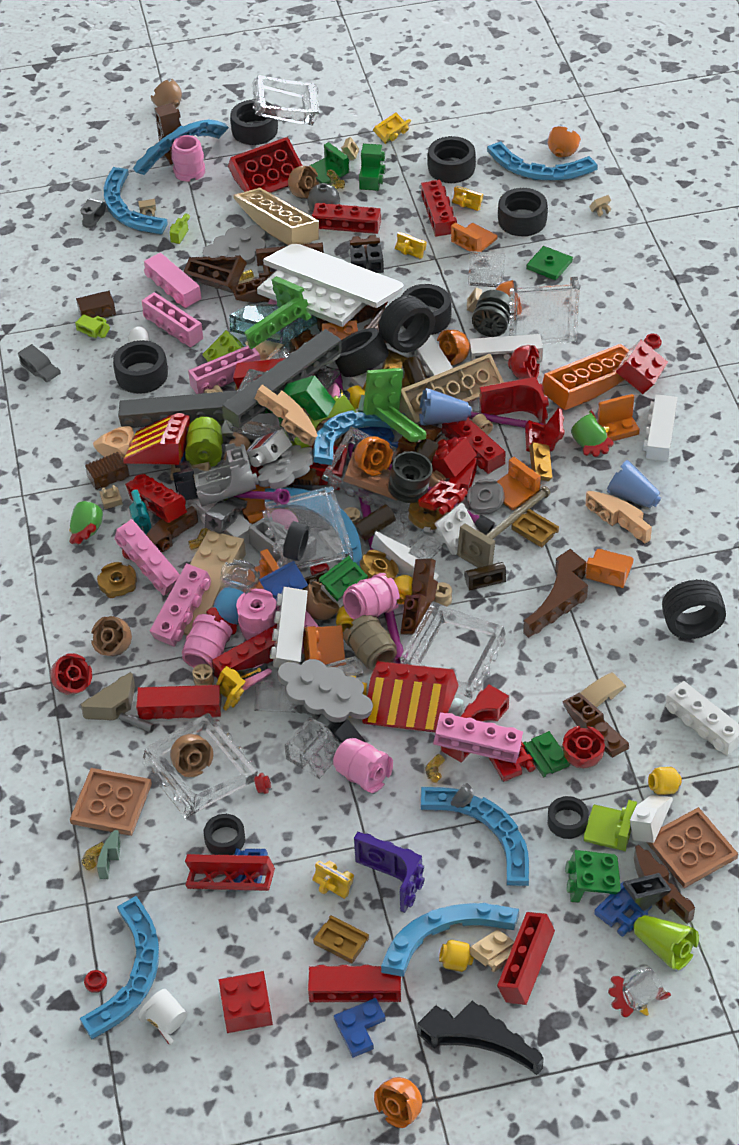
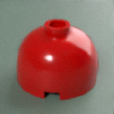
M523 345L513 351L511 358L508 360V367L516 378L521 380L538 377L540 364H537L536 358H539V353L535 345Z
M68 653L58 658L52 665L50 679L53 686L59 692L65 695H75L84 691L91 684L93 677L92 668L90 665L88 666L83 656L76 653Z
M576 726L568 730L564 735L562 744L564 757L576 768L587 769L597 765L602 759L605 750L603 735L595 728L587 726V729Z

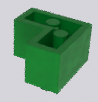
M363 143L359 190L379 191L380 184H383L384 177L382 174H385L386 165L383 164V161H385V151L382 150V144Z
M315 375L288 383L283 391L301 408H304L314 421L328 417L336 403Z

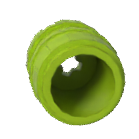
M199 417L189 425L186 436L185 456L190 464L197 465L209 462L211 467L221 461L222 429L215 419Z

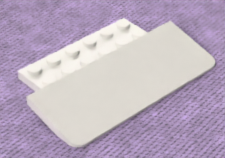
M291 244L263 259L264 265L277 269V271L257 288V292L262 296L277 301L271 279L278 276L304 288L305 291L302 294L303 298L307 299L308 302L306 307L307 313L343 327L365 305L378 308L393 299L402 291L403 284L306 246Z

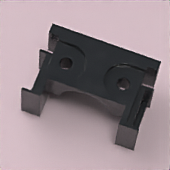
M189 461L180 462L179 465H175V468H180V472L172 473L176 493L181 494L185 501L196 499L198 495L194 480V470Z

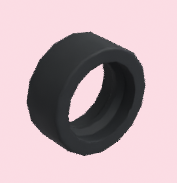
M296 521L291 523L283 546V556L285 558L295 561L302 559L309 539V525Z
M573 796L557 798L551 802L548 808V827L552 833L563 839L579 837L586 830L589 810L584 802ZM562 810H572L581 816V820L577 824L564 825L555 819V815Z
M227 813L218 814L205 824L203 830L205 845L214 855H233L236 849L241 850L244 846V825L235 815ZM229 827L237 831V836L232 841L226 843L216 842L212 839V834L220 828Z

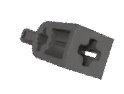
M33 344L18 352L20 364L34 376L39 375L45 382L61 374L60 369L55 367L49 358Z
M230 497L225 501L217 502L205 513V528L222 534L235 522L239 512L246 508L247 501Z

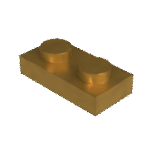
M532 443L529 446L531 469L541 476V480L550 481L552 479L549 445Z

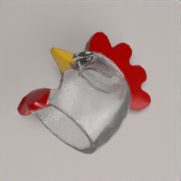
M648 965L632 970L623 978L612 976L611 982L614 986L608 989V994L611 997H615L611 1006L617 1010L621 1009L622 1017L630 1016L633 1011H640L648 1016L647 1004L650 1000L654 998L665 1000L671 996L670 992L664 990L658 976Z

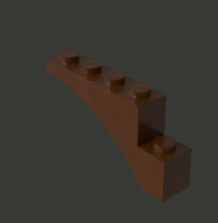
M572 549L567 550L556 558L555 571L557 572V577L550 594L543 604L524 620L523 634L528 638L539 633L545 626L554 623L557 618L564 613L567 614L573 607L587 599L588 585L581 580L586 574V561Z

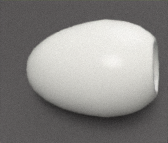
M134 327L129 333V343L137 340L149 341L147 330L143 327Z

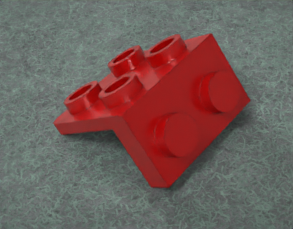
M558 408L546 425L531 420L527 421L525 424L526 451L530 452L529 446L532 443L549 445L550 451L554 450L556 443L563 438L565 433L562 409Z

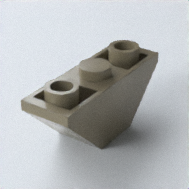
M129 672L125 676H121L117 681L108 687H104L100 692L81 703L83 717L94 720H116L121 713L125 714L131 710L135 691L133 674Z

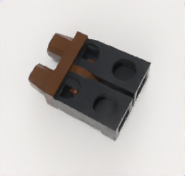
M369 235L366 239H361L359 236H353L352 240H349L351 264L366 269L367 259L369 271L384 273L380 237L377 238L376 235Z

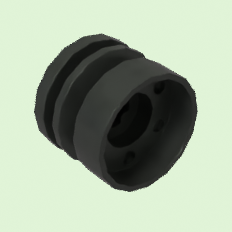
M487 290L483 292L478 299L472 316L473 327L480 334L488 337H497L504 334L514 310L512 298L500 290Z
M403 452L394 458L388 489L395 499L405 503H416L427 493L433 470L428 458L416 452Z

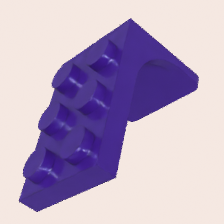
M357 831L354 837L355 862L398 878L403 882L400 887V911L405 913L408 907L411 908L416 898L415 893L417 890L422 889L425 881L423 877L424 865H422V855L415 853L411 849L395 846L392 842L377 839L371 834Z

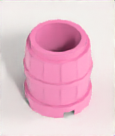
M183 135L176 138L172 144V161L175 177L186 182L193 178L198 180L205 174V163L203 161L204 154L200 141L191 135Z
M379 573L369 579L360 580L358 583L349 586L343 594V604L347 614L355 620L362 615L378 617L380 614L394 611L398 608L396 600L400 599L398 587L394 580L384 576L386 575L385 573Z
M252 589L246 595L245 592L241 594L237 600L238 623L246 640L277 624L274 623L277 602L273 598V594L267 590Z
M200 614L193 622V628L187 635L182 650V658L189 666L194 668L199 664H207L213 668L212 659L224 653L226 643L231 638L232 629L225 621L221 620L219 623L214 620L215 616Z
M350 738L342 742L337 748L333 765L336 771L346 777L348 781L360 785L362 789L370 793H374L385 785L383 783L385 777H390L393 769V759L387 753L375 749L371 744L356 738Z

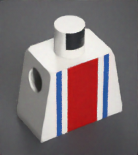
M283 429L257 438L247 450L251 465L259 467L275 461L292 443Z

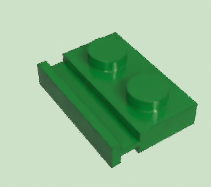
M347 556L322 575L318 581L324 585V588L338 602L343 598V594L349 586L358 583L360 580L367 579L368 575L356 562L351 560L350 556Z
M550 731L532 738L529 742H523L526 753L531 755L534 765L543 778L549 773L553 774L570 766V763L564 757L562 748Z

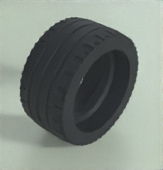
M259 99L246 100L238 103L231 110V131L237 141L246 145H259L269 142L276 136L278 132V118L276 109L271 103ZM250 121H262V122H260V123H253V124L247 123V122H250Z
M458 136L442 137L433 141L427 153V165L430 175L435 180H441L444 183H458L469 179L474 174L476 167L474 145L469 140ZM446 158H457V159H461V160H458V161H444L443 159H446Z
M523 187L514 188L502 194L498 203V223L502 230L510 235L525 237L539 233L546 226L548 204L546 197L541 192ZM515 210H529V211H532L533 213H530V214H516V213H513V211H515Z
M417 284L403 292L401 296H414L425 305L438 309L433 312L435 326L431 335L442 332L448 327L451 321L452 305L450 295L445 289L432 284ZM415 314L403 323L402 326L405 329L410 326Z
M411 295L398 297L385 308L379 319L378 329L383 339L392 348L402 353H410L426 343L433 332L435 316L430 308L421 300ZM415 314L410 326L399 334L403 323Z
M363 329L341 340V353L335 360V363L344 377H355L367 373L368 370H373L383 363L388 357L389 351L378 329Z
M147 340L133 341L121 346L114 355L113 367L115 378L119 386L127 392L144 394L155 391L167 380L168 366L165 352L161 346ZM137 363H150L154 365L144 371L128 370L130 366Z
M696 579L681 582L672 587L662 600V610L668 629L674 636L683 639H696L710 635L719 629L726 619V608L718 587L708 580ZM705 606L695 612L682 613L691 607Z

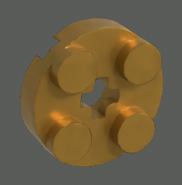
M418 502L410 503L408 508L409 520L421 529H424V527H431L430 530L437 529L435 523L444 515L439 513L438 509L440 507L432 511L419 507Z
M377 550L367 551L360 560V567L368 575L367 579L376 574L385 573L386 575L384 576L394 580L399 572L398 566L393 559L389 561L385 558V553Z
M122 562L107 564L97 576L99 589L108 598L122 596L136 589V572L129 564L128 566L122 565Z

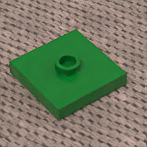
M543 245L526 264V269L557 280L573 262V257Z

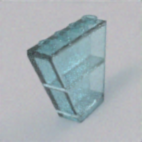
M248 304L229 315L230 332L245 335L244 332L273 313L279 307L277 304ZM311 315V318L307 321L297 318L266 340L285 344L316 325L317 317Z

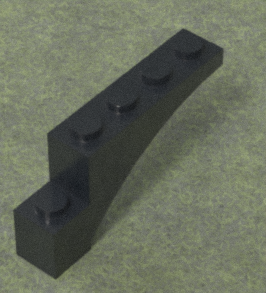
M473 1000L454 1019L449 1011L446 1009L442 1010L435 1005L417 1023L418 1035L434 1049L442 1045L476 1047L508 1057L536 1075L543 1069L544 1058L538 1049L527 1045L519 1034L512 1033L507 1029L502 1020L492 1017L483 1005H478Z

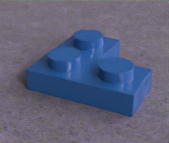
M376 998L334 1015V1021L352 1058L374 1049V1044L366 1029L386 1021Z

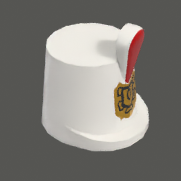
M162 989L153 995L143 1006L138 1019L141 1022L149 1021L158 1028L166 1042L171 1045L174 1040L169 1035L182 1025L186 1019L187 1012L167 989Z

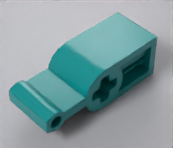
M132 490L131 494L134 502L129 506L130 516L141 530L143 526L146 535L152 528L146 504L141 501L139 491Z

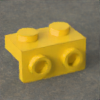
M395 112L376 125L373 131L386 144L390 140L394 141L399 134L406 133L409 130L411 120L407 119L404 121Z
M227 666L221 671L216 685H220L221 694L227 698L223 706L225 711L230 706L234 708L241 699L240 696L245 691L242 688L246 682L237 671Z

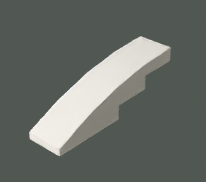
M376 531L371 547L374 550L385 553V558L389 561L393 559L398 566L400 574L409 575L413 578L415 559L419 558L409 554L411 548ZM434 573L433 580L437 581L439 575Z

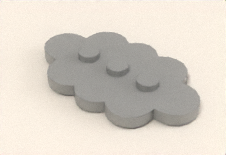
M252 225L246 229L240 227L230 228L226 231L225 235L216 237L213 244L203 249V257L210 256L211 258H216L220 256L235 257V255H241L247 264H251L255 261L256 249L266 248L264 241L266 231L259 225Z
M290 446L275 461L264 464L263 468L258 471L260 475L257 478L259 486H270L272 489H280L290 485L295 478L308 473L310 470L309 466L314 462L312 447Z
M316 659L306 660L302 665L286 662L279 666L277 678L281 684L287 686L285 692L287 699L294 704L304 705L308 712L323 714L326 719L332 722L345 721L349 716L356 719H365L371 715L373 703L370 698L363 695L364 685L358 678L345 676L344 672L336 667L327 668L323 662Z

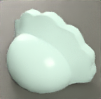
M459 698L453 699L448 713H452L455 716L462 713L464 708L463 700Z

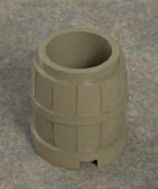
M362 615L352 622L353 626L350 630L348 628L345 629L343 640L352 648L357 659L366 668L373 671L377 661L391 663L397 655L395 643L391 639L390 634L381 626V622L376 616Z

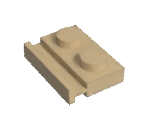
M497 929L472 945L470 955L484 966L489 965L494 973L506 964L514 941Z

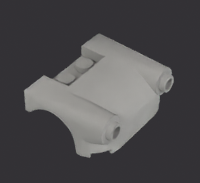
M235 443L225 445L226 460L219 468L209 471H203L198 468L193 469L201 507L256 489L255 485H258L259 482L256 473L252 474L250 467L252 465L244 444H241V446H235Z

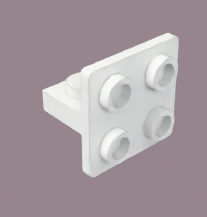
M463 503L457 504L452 511L446 513L435 523L437 527L436 533L431 536L434 543H446L452 555L457 554L460 526L466 523L478 530Z

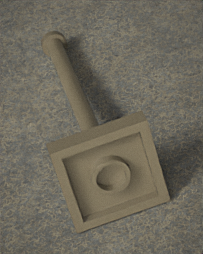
M546 486L541 487L536 495L487 535L464 523L460 526L457 556L477 568L493 564L496 542L493 539L514 523L523 513L525 514L528 509H531L543 498H547L550 495L549 488Z

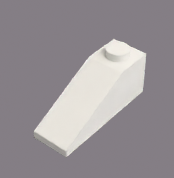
M650 795L636 806L630 819L633 840L655 842L673 801L672 797Z

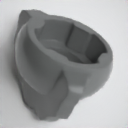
M468 783L463 785L452 798V806L459 808L471 803L474 794L472 787Z

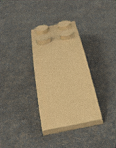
M262 188L234 195L236 202L250 218L279 241L287 245L309 244L319 239V221Z
M487 354L402 388L399 411L418 425L420 424L419 414H422V408H420L421 396L425 388L470 403L479 399L480 387L504 383L491 354Z
M208 530L190 565L207 571L211 578V585L202 595L201 604L198 608H195L192 621L186 625L183 635L187 636L193 628V622L198 615L206 614V611L213 607L220 591L230 586L246 555L244 539Z

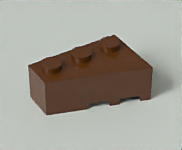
M173 103L154 108L159 141L181 126L179 120L181 118L178 108H175ZM171 146L170 150L164 154L170 165L173 164Z
M235 255V257L220 256L216 258H211L210 256L189 257L183 272L195 282L234 293L232 286L238 285L247 262L241 255Z

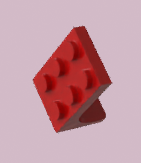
M537 377L480 387L479 413L496 416L524 411L537 417L539 423L546 425V420H548L546 407L549 406L548 397L543 394L542 383L539 384Z

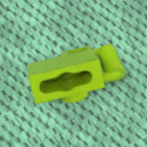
M185 213L182 218H178L174 224H171L169 232L171 243L180 244L189 230V214Z
M83 314L75 322L77 331L94 338H105L110 329L106 319L99 316L91 318Z

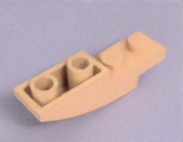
M261 385L254 399L260 405L270 409L276 416L283 419L281 426L287 432L294 434L303 443L312 447L318 435L303 409L282 390L276 395L264 385Z
M595 491L586 492L585 506L600 516L603 521H606L611 526L619 523L621 527L627 529L635 538L640 539L644 543L651 540L652 527L643 520L644 512L614 496Z

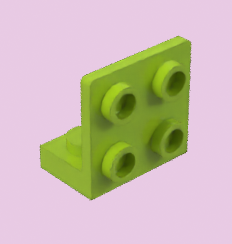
M225 330L202 355L210 362L244 346L234 335Z
M628 800L627 807H622V810L594 804L583 841L626 852L631 834L630 819L637 806V802Z

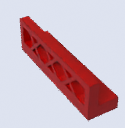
M187 854L185 863L190 871L185 885L187 889L269 891L275 867L269 856ZM196 874H205L206 877L201 881L194 882ZM218 875L226 876V878L220 882H214L212 880ZM239 875L247 877L240 883L233 881ZM260 875L266 876L264 883H255L253 881Z

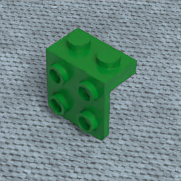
M330 142L324 144L325 158L309 165L316 170L318 174L316 180L321 184H329L349 173V157Z
M574 850L570 860H567L565 872L569 876L567 893H570V902L579 903L585 891L619 894L621 890L618 857L615 854Z

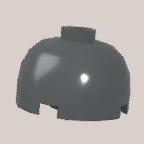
M325 183L314 186L308 195L309 210L313 212L316 203L340 204L338 190L333 185Z

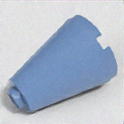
M425 388L421 396L420 408H422V414H419V420L421 425L466 421L467 417L471 416L472 409L466 401Z
M626 460L620 466L623 470L616 472L610 481L607 493L647 508L656 507L661 500L660 492L630 461Z

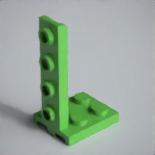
M278 276L271 279L279 308L244 332L250 349L255 348L297 318L306 321L311 318V314L307 313L306 310L308 302L307 299L303 298L302 292L305 291L303 287Z
M401 368L368 370L363 413L366 415L375 414L410 442L426 439V431L399 412L403 370Z

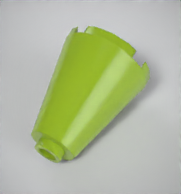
M647 915L639 917L634 923L635 935L670 968L681 970L692 959L693 954L690 952L693 946L697 948L699 943V933L693 927Z

